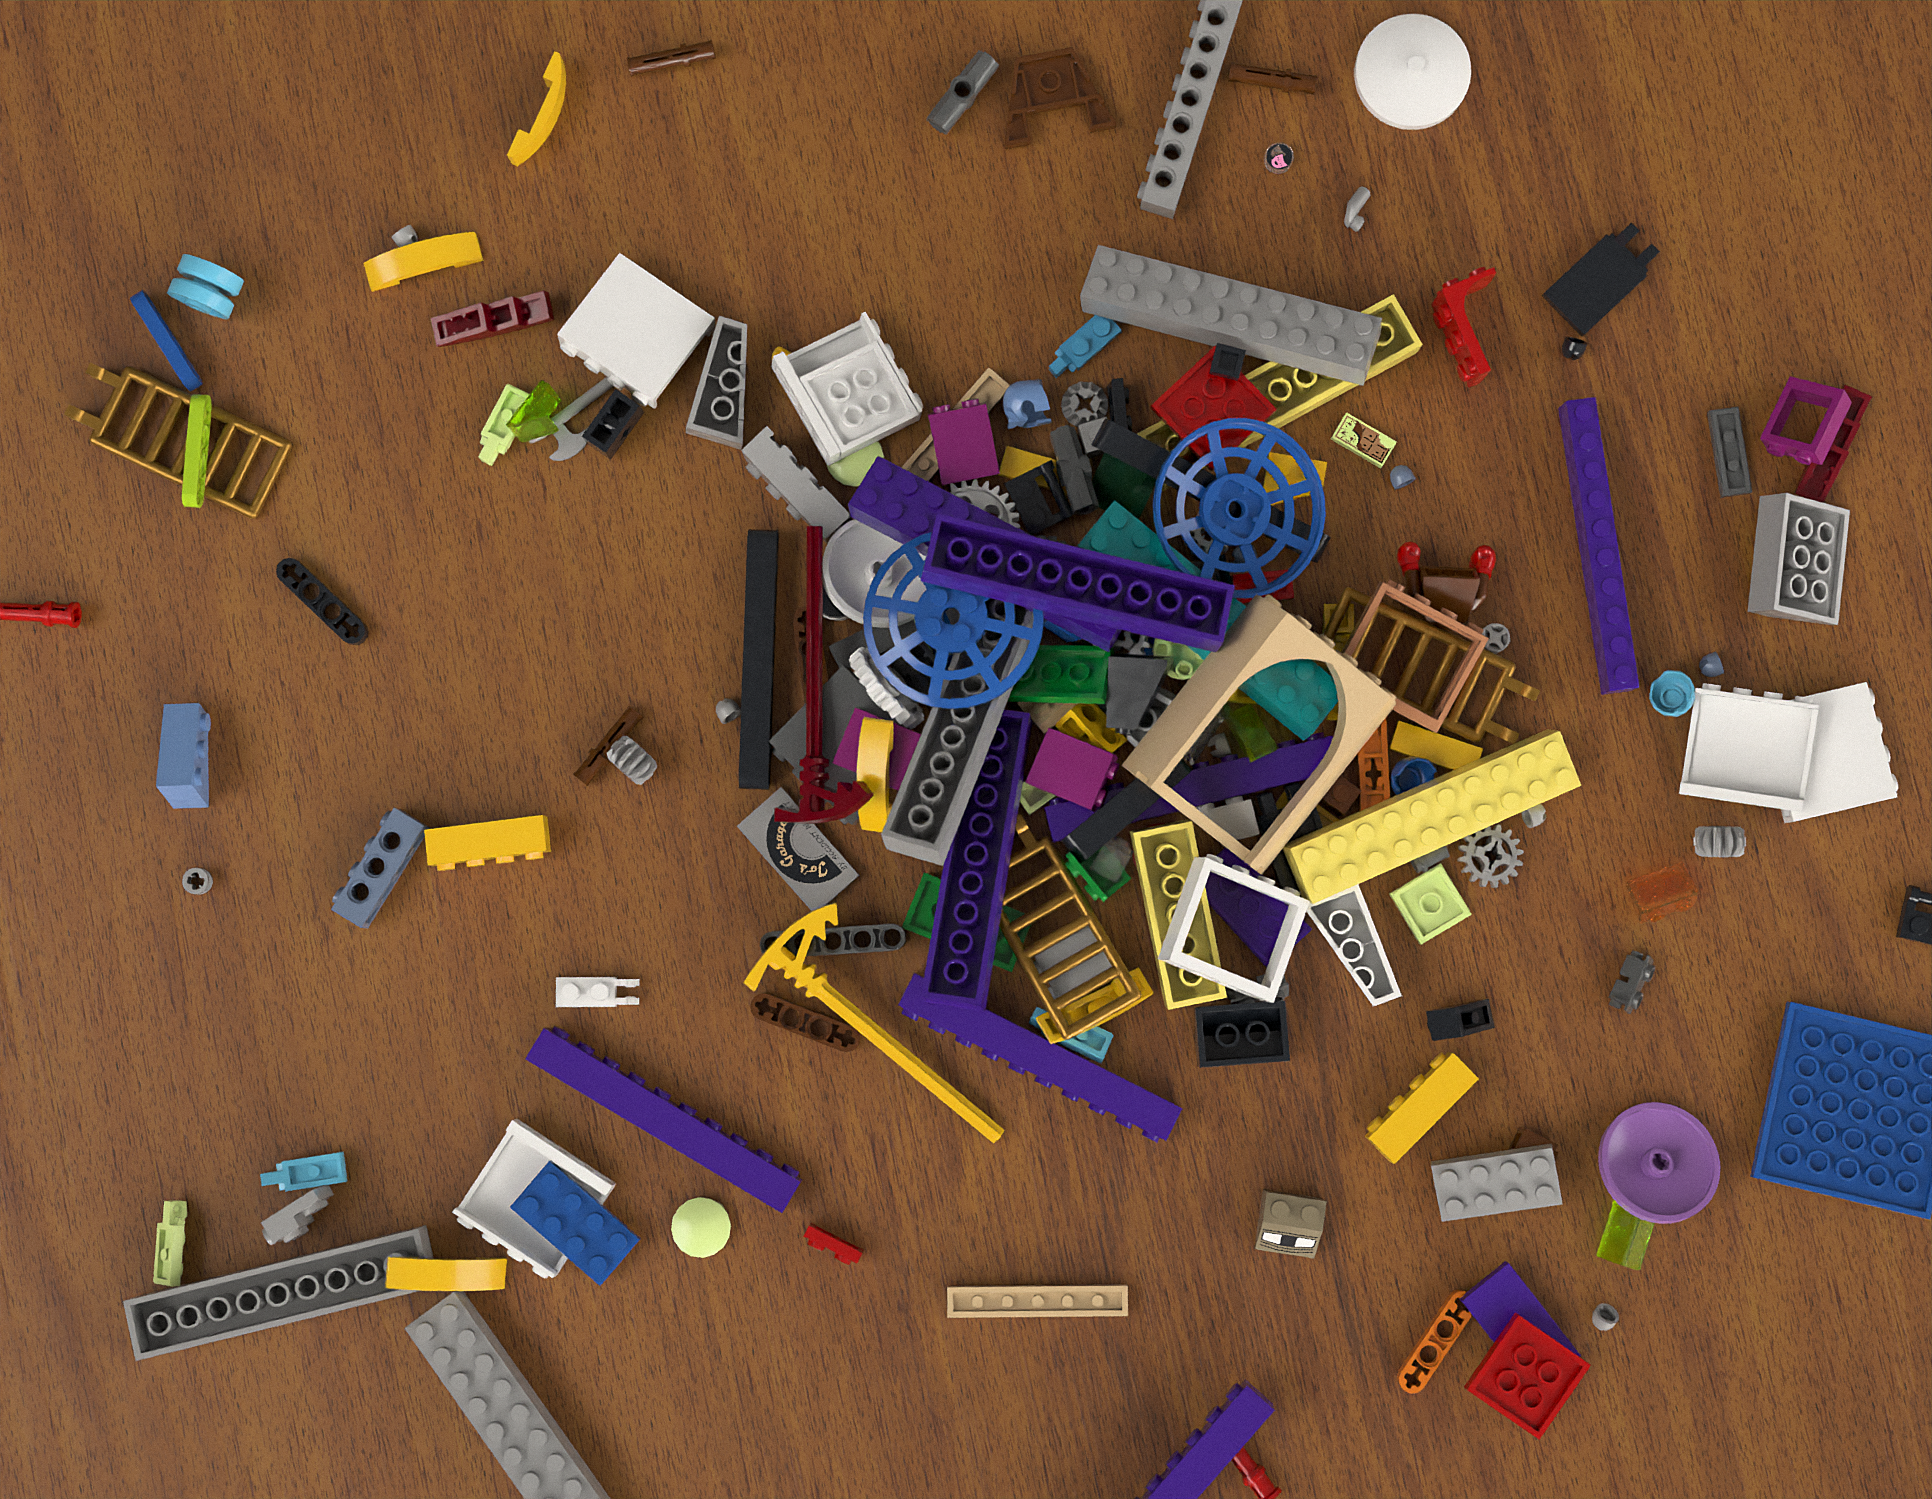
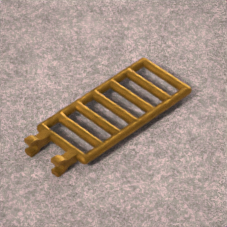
M90 362L85 373L98 381L114 387L99 418L71 404L68 405L64 415L93 429L89 437L91 444L182 486L186 440L171 468L156 462L184 404L190 406L192 395L131 366L125 367L121 375L118 376ZM134 380L147 386L118 444L103 436L131 381ZM158 392L172 398L173 401L146 455L143 456L131 450L130 447ZM212 405L211 417L225 423V426L207 460L204 497L247 518L255 519L258 517L292 449V443ZM238 429L252 437L224 493L209 487V484ZM264 441L278 448L249 506L235 499V496Z
M1351 587L1345 588L1323 635L1333 641L1351 601L1366 607L1371 596ZM1381 601L1351 657L1355 660L1357 659L1378 613L1394 620L1370 671L1379 680L1404 627L1408 626L1421 632L1394 692H1390L1397 699L1431 716L1434 711L1431 708L1458 651L1466 653L1471 642ZM1434 638L1447 644L1448 647L1419 704L1404 696L1431 639ZM1483 649L1441 727L1473 742H1480L1487 731L1515 744L1519 733L1495 723L1491 719L1506 688L1533 701H1536L1540 690L1512 678L1516 669L1514 662ZM1311 659L1328 674L1330 673L1324 661ZM1485 663H1488L1502 671L1473 729L1458 722Z
M1019 814L1017 815L1015 830L1025 848L1011 855L1009 869L1045 850L1053 865L1007 890L1004 893L1002 907L1058 875L1067 891L1012 922L1009 921L1002 908L999 927L1061 1037L1068 1040L1140 999L1141 992L1071 871L1065 865V861L1049 836H1044L1036 841L1022 815ZM1074 900L1082 916L1026 948L1024 947L1016 932ZM1089 926L1097 940L1096 942L1042 973L1038 972L1031 959L1032 957ZM1104 952L1112 966L1111 968L1060 997L1053 998L1046 983L1097 954ZM1115 978H1119L1127 993L1069 1025L1061 1009Z

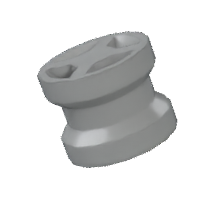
M1491 623L1482 628L1484 629L1482 635L1487 638L1489 636L1484 649L1497 654L1508 646L1510 634L1504 625Z

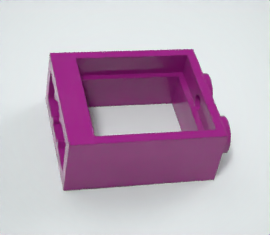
M1790 376L1760 439L1765 445L1766 451L1773 456L1783 457L1786 455L1794 457L1796 461L1802 464L1810 465L1812 462L1822 465L1852 402L1843 389ZM1796 400L1828 408L1811 444L1779 436Z

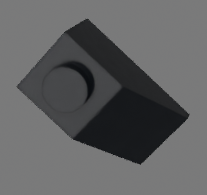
M1489 999L1442 1007L1426 1012L1427 1026L1431 1033L1432 1041L1463 1037L1495 1028Z

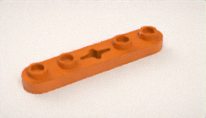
M1386 718L1357 753L1358 788L1362 790L1359 794V812L1390 798ZM1371 759L1374 760L1375 770L1381 772V777L1376 778L1375 790H1372L1371 778L1365 775L1366 772L1371 770Z

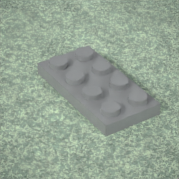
M1552 1144L1431 1161L1442 1222L1563 1204Z

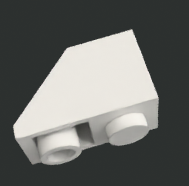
M1238 796L1226 799L1225 806L1215 808L1214 803H1209L1196 807L1236 840L1260 834L1251 799L1243 801V797Z

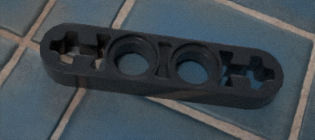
M286 558L279 562L276 569L279 580L331 630L350 645L356 646L365 642L368 637V627L311 571L293 558ZM288 566L292 568L297 566L294 571L304 580L299 583L290 576L286 578L288 572L285 569ZM310 584H316L319 587V595L315 599H307L304 594L305 588ZM338 604L340 615L336 619H328L325 614L327 606ZM346 620L353 627L359 625L360 627L357 629L359 636L357 638L354 636L348 638L350 631L341 623Z

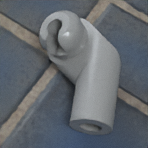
M1359 187L1347 204L1344 223L1347 228L1350 227L1355 232L1359 231L1365 222L1364 218L1358 215L1371 195L1370 191L1365 187Z

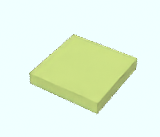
M1441 863L1389 893L1419 945L1472 915Z

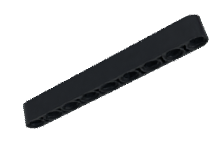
M1106 418L1091 444L1155 479L1158 478L1160 469L1170 451ZM1177 456L1171 466L1185 475L1193 464ZM1201 468L1192 480L1206 488L1217 477ZM1165 478L1164 484L1176 490L1179 489L1177 484ZM1186 492L1187 496L1200 502L1201 499L1197 498L1189 492ZM1231 502L1229 505V513L1232 517L1238 518L1241 515V507L1237 502ZM1271 505L1269 523L1282 529L1284 512ZM1294 518L1291 533L1307 540L1311 526ZM1323 533L1318 549L1311 561L1318 563L1331 539L1330 536ZM1262 534L1263 536H1265V537H1267V538H1269V539H1271V540H1273V541L1276 542L1275 539H1273V538H1271V537H1269V536H1267V535H1265V534ZM1286 544L1284 546L1299 555L1302 552Z
M748 529L739 789L769 790L772 744L769 740L772 738L779 549L778 530Z

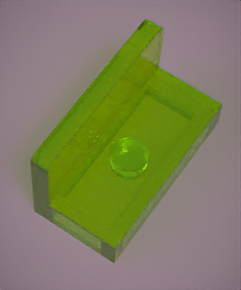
M1227 702L1223 705L1222 712L1225 722L1250 763L1277 750L1274 740L1251 704L1235 711L1231 710Z
M1614 1200L1596 1256L1639 1271L1654 1223L1633 1216Z

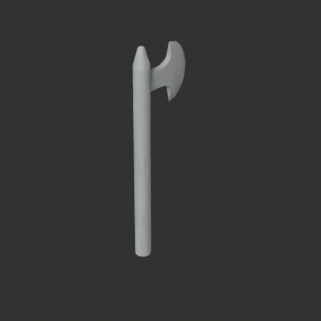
M605 377L540 426L531 436L529 442H537L552 433L558 440L559 447L556 452L549 456L550 459L553 461H563L578 454L586 445L582 435L587 428L579 434H572L565 427L564 423L613 387L607 380L609 377Z

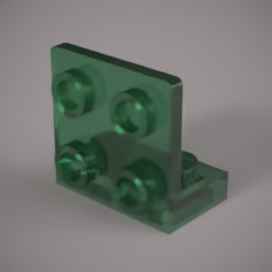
M1104 453L1092 479V485L1099 504L1098 508L1106 511L1115 500L1139 520L1157 479Z

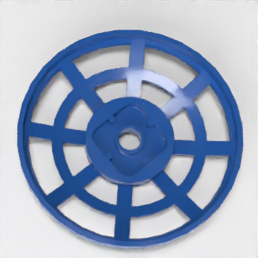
M1228 418L1211 422L1194 430L1184 437L1169 453L1155 483L1153 519L1158 539L1166 556L1179 572L1193 575L1179 562L1167 541L1169 538L1181 535L1190 551L1204 562L1199 577L1211 580L1215 568L1226 572L1249 571L1256 588L1234 590L1233 599L1253 598L1256 594L1262 596L1285 587L1308 566L1318 549L1323 535L1326 517L1325 496L1320 477L1313 462L1305 450L1292 437L1279 428L1262 421L1248 418ZM1244 429L1264 435V438L1256 451L1241 447L1222 448L1219 430ZM1207 434L1210 453L1198 459L1187 470L1185 475L1171 466L1177 456L1188 445ZM1275 442L1284 447L1295 459L1303 471L1306 480L1292 485L1288 484L1281 470L1267 458ZM1224 457H1241L1251 461L1244 474H1228ZM1213 462L1217 479L1212 481L1206 488L1192 480L1201 468ZM1261 467L1265 468L1274 478L1279 489L1266 493L1263 486L1255 480ZM1165 478H1168L1179 486L1175 503L1177 523L1163 527L1160 500ZM1310 491L1312 523L1309 537L1305 540L1291 533L1295 516L1293 497ZM1186 492H1189L1201 499L1199 516L1185 520L1184 503ZM1283 500L1284 521L1281 529L1269 523L1271 516L1270 504ZM1231 502H1237L1241 507V515L1238 518L1232 517L1229 513ZM1204 527L1209 536L1213 538L1208 553H1205L1196 544L1189 531ZM1262 534L1276 540L1274 545L1265 554L1256 558L1251 542ZM1285 544L1302 551L1297 561L1287 572L1276 580L1267 583L1260 567L1274 559L1284 548ZM1224 545L1239 546L1245 563H1227L1218 560Z
M930 532L902 545L879 568L871 582L865 599L863 614L864 636L868 651L876 667L885 679L899 692L916 702L935 708H970L1001 696L1026 673L1037 654L1042 639L1044 614L1042 610L1033 608V628L1014 624V604L1003 601L1005 605V621L988 618V609L985 601L990 598L923 582L927 590L921 595L918 602L901 600L903 593L913 579L917 576L921 579L925 561H923L915 547L930 541ZM905 554L913 568L901 579L892 598L876 595L878 586L886 572L897 559ZM873 607L889 610V629L895 646L882 656H880L876 648L872 633L871 616ZM949 609H956L960 613L958 622L953 625H948L943 620L944 613ZM898 612L915 615L917 631L902 640L898 628ZM986 630L1001 633V638L996 647L984 658L976 644L981 640ZM1011 636L1029 640L1027 650L1019 664L1000 682L990 666L1004 653ZM925 641L930 647L937 650L933 667L919 661L910 653V650ZM966 651L974 663L973 666L961 670H945L948 654ZM902 656L914 669L930 676L931 681L928 695L905 685L890 671L888 666ZM980 673L990 688L980 694L965 698H940L943 680H960Z

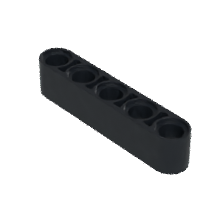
M1181 759L1163 783L1172 789L1192 769ZM1135 778L1061 842L1081 864L1160 799L1161 796L1140 779Z

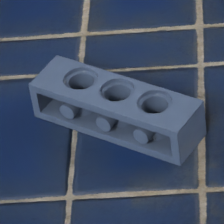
M393 808L392 811L388 810L379 823L381 829L377 836H372L364 847L366 852L360 862L354 863L348 873L350 879L346 886L340 887L332 899V902L335 904L331 910L360 928H369L424 839V830L430 829L426 824L398 808ZM397 833L400 837V844L396 849H391L388 845V839L392 834ZM377 859H382L385 865L384 870L381 874L376 875L372 869L373 863ZM362 884H365L369 889V894L364 900H360L357 896V889Z

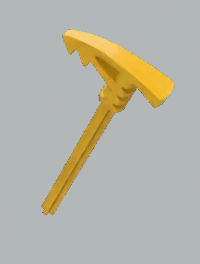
M836 903L822 906L802 916L775 939L746 976L743 983L752 991L757 989L767 965L771 966L774 970L784 969L783 977L785 979L795 978L794 986L796 988L803 986L807 988L805 995L808 998L812 996L819 998L993 1144L1001 1137L1005 1130L832 987L827 981L828 975L825 972L817 974L814 963L808 966L803 963L813 936L817 935L822 940L826 939L825 922L830 921L833 925H838ZM804 929L805 933L795 956L783 945L796 932Z

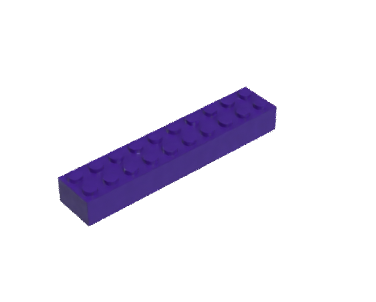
M877 456L848 503L850 517L903 545L920 535L932 532L937 513L1030 535L880 456ZM929 541L915 547L918 553L926 556ZM1021 606L1033 612V608ZM1043 611L1044 619L1107 652H1110L1122 631Z
M939 513L936 514L920 580L1215 653L1224 642L1235 585Z
M1010 710L1003 711L945 859L921 998L925 1003L985 1012L1033 725L1030 713Z

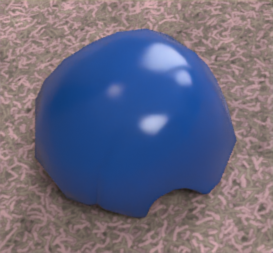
M1415 756L1401 759L1395 764L1391 773L1392 790L1398 795L1433 780L1437 770L1427 759Z

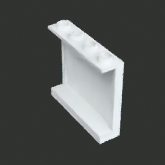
M619 253L557 335L561 344L560 348L571 357L577 355L585 361L584 365L596 374L600 371L609 377L607 380L619 390L625 388L632 393L631 397L637 403L644 407L648 404L655 409L657 407V398L703 337L712 334L716 324L713 316Z
M866 312L861 314L859 321L787 356L784 352L773 356L771 367L828 466L919 421L923 411L920 397L917 393H912L908 386L909 380L905 371L902 368L898 369L895 364V356L891 347L887 343L884 344L880 338L878 324L874 319L870 320ZM877 340L919 416L918 419L840 456V449L799 377Z
M1867 682L1805 696L1814 698L1813 704L1819 705L1803 812L1781 809L1784 823L1896 798L1898 782L1895 775L1891 774L1888 763L1890 762V752L1882 741V723L1879 717L1875 715L1873 707L1875 697L1872 689L1868 688Z
M1703 683L1702 689L1695 688L1696 694L1679 794L1803 812L1819 705L1813 704L1814 698L1795 696V701L1782 700L1783 694L1764 692V696L1759 697L1752 696V690L1735 687H1733V693L1720 691V685Z
M519 1119L511 1121L505 1130L507 1131L506 1135L459 1207L453 1210V1213L459 1216L457 1221L469 1229L475 1227L483 1232L482 1237L489 1243L496 1246L500 1243L508 1249L507 1254L515 1260L522 1262L524 1259L532 1264V1270L539 1276L554 1278L558 1275L568 1258L514 1212L510 1206L550 1160L602 1205L616 1183Z

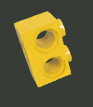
M1078 703L1055 724L1061 733L1110 753H1114L1127 741L1123 734L1115 733V728H1106L1107 716L1097 704Z

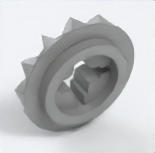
M1080 381L1069 386L1063 395L1061 403L1062 412L1069 423L1078 427V425L1104 418L1108 409V399L1103 389L1093 382ZM1077 395L1084 400L1093 396L1090 403L1091 411L1083 408L1075 412L1080 405Z

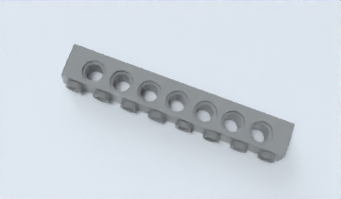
M1200 0L1197 10L1202 12L1200 21H1193L1189 37L1194 39L1191 48L1185 47L1180 62L1185 67L1182 75L1176 74L1172 86V91H1175L1176 95L1173 102L1168 100L1163 117L1168 120L1165 129L1159 127L1154 142L1155 145H1159L1156 155L1150 154L1145 170L1150 172L1148 182L1142 181L1137 198L1142 199L1140 205L1142 210L1170 219L1174 217L1243 0ZM1217 17L1222 23L1220 25H1213L1208 19ZM1206 43L1211 45L1214 50L1204 52L1199 46ZM1199 70L1204 73L1205 77L1196 79L1191 75V72ZM1192 97L1196 104L1193 106L1185 105L1182 99ZM1179 123L1184 124L1188 130L1184 133H1179L1174 130L1173 126ZM1173 150L1178 153L1179 158L1170 160L1164 153ZM1159 177H1165L1171 184L1167 187H1161L1155 180Z

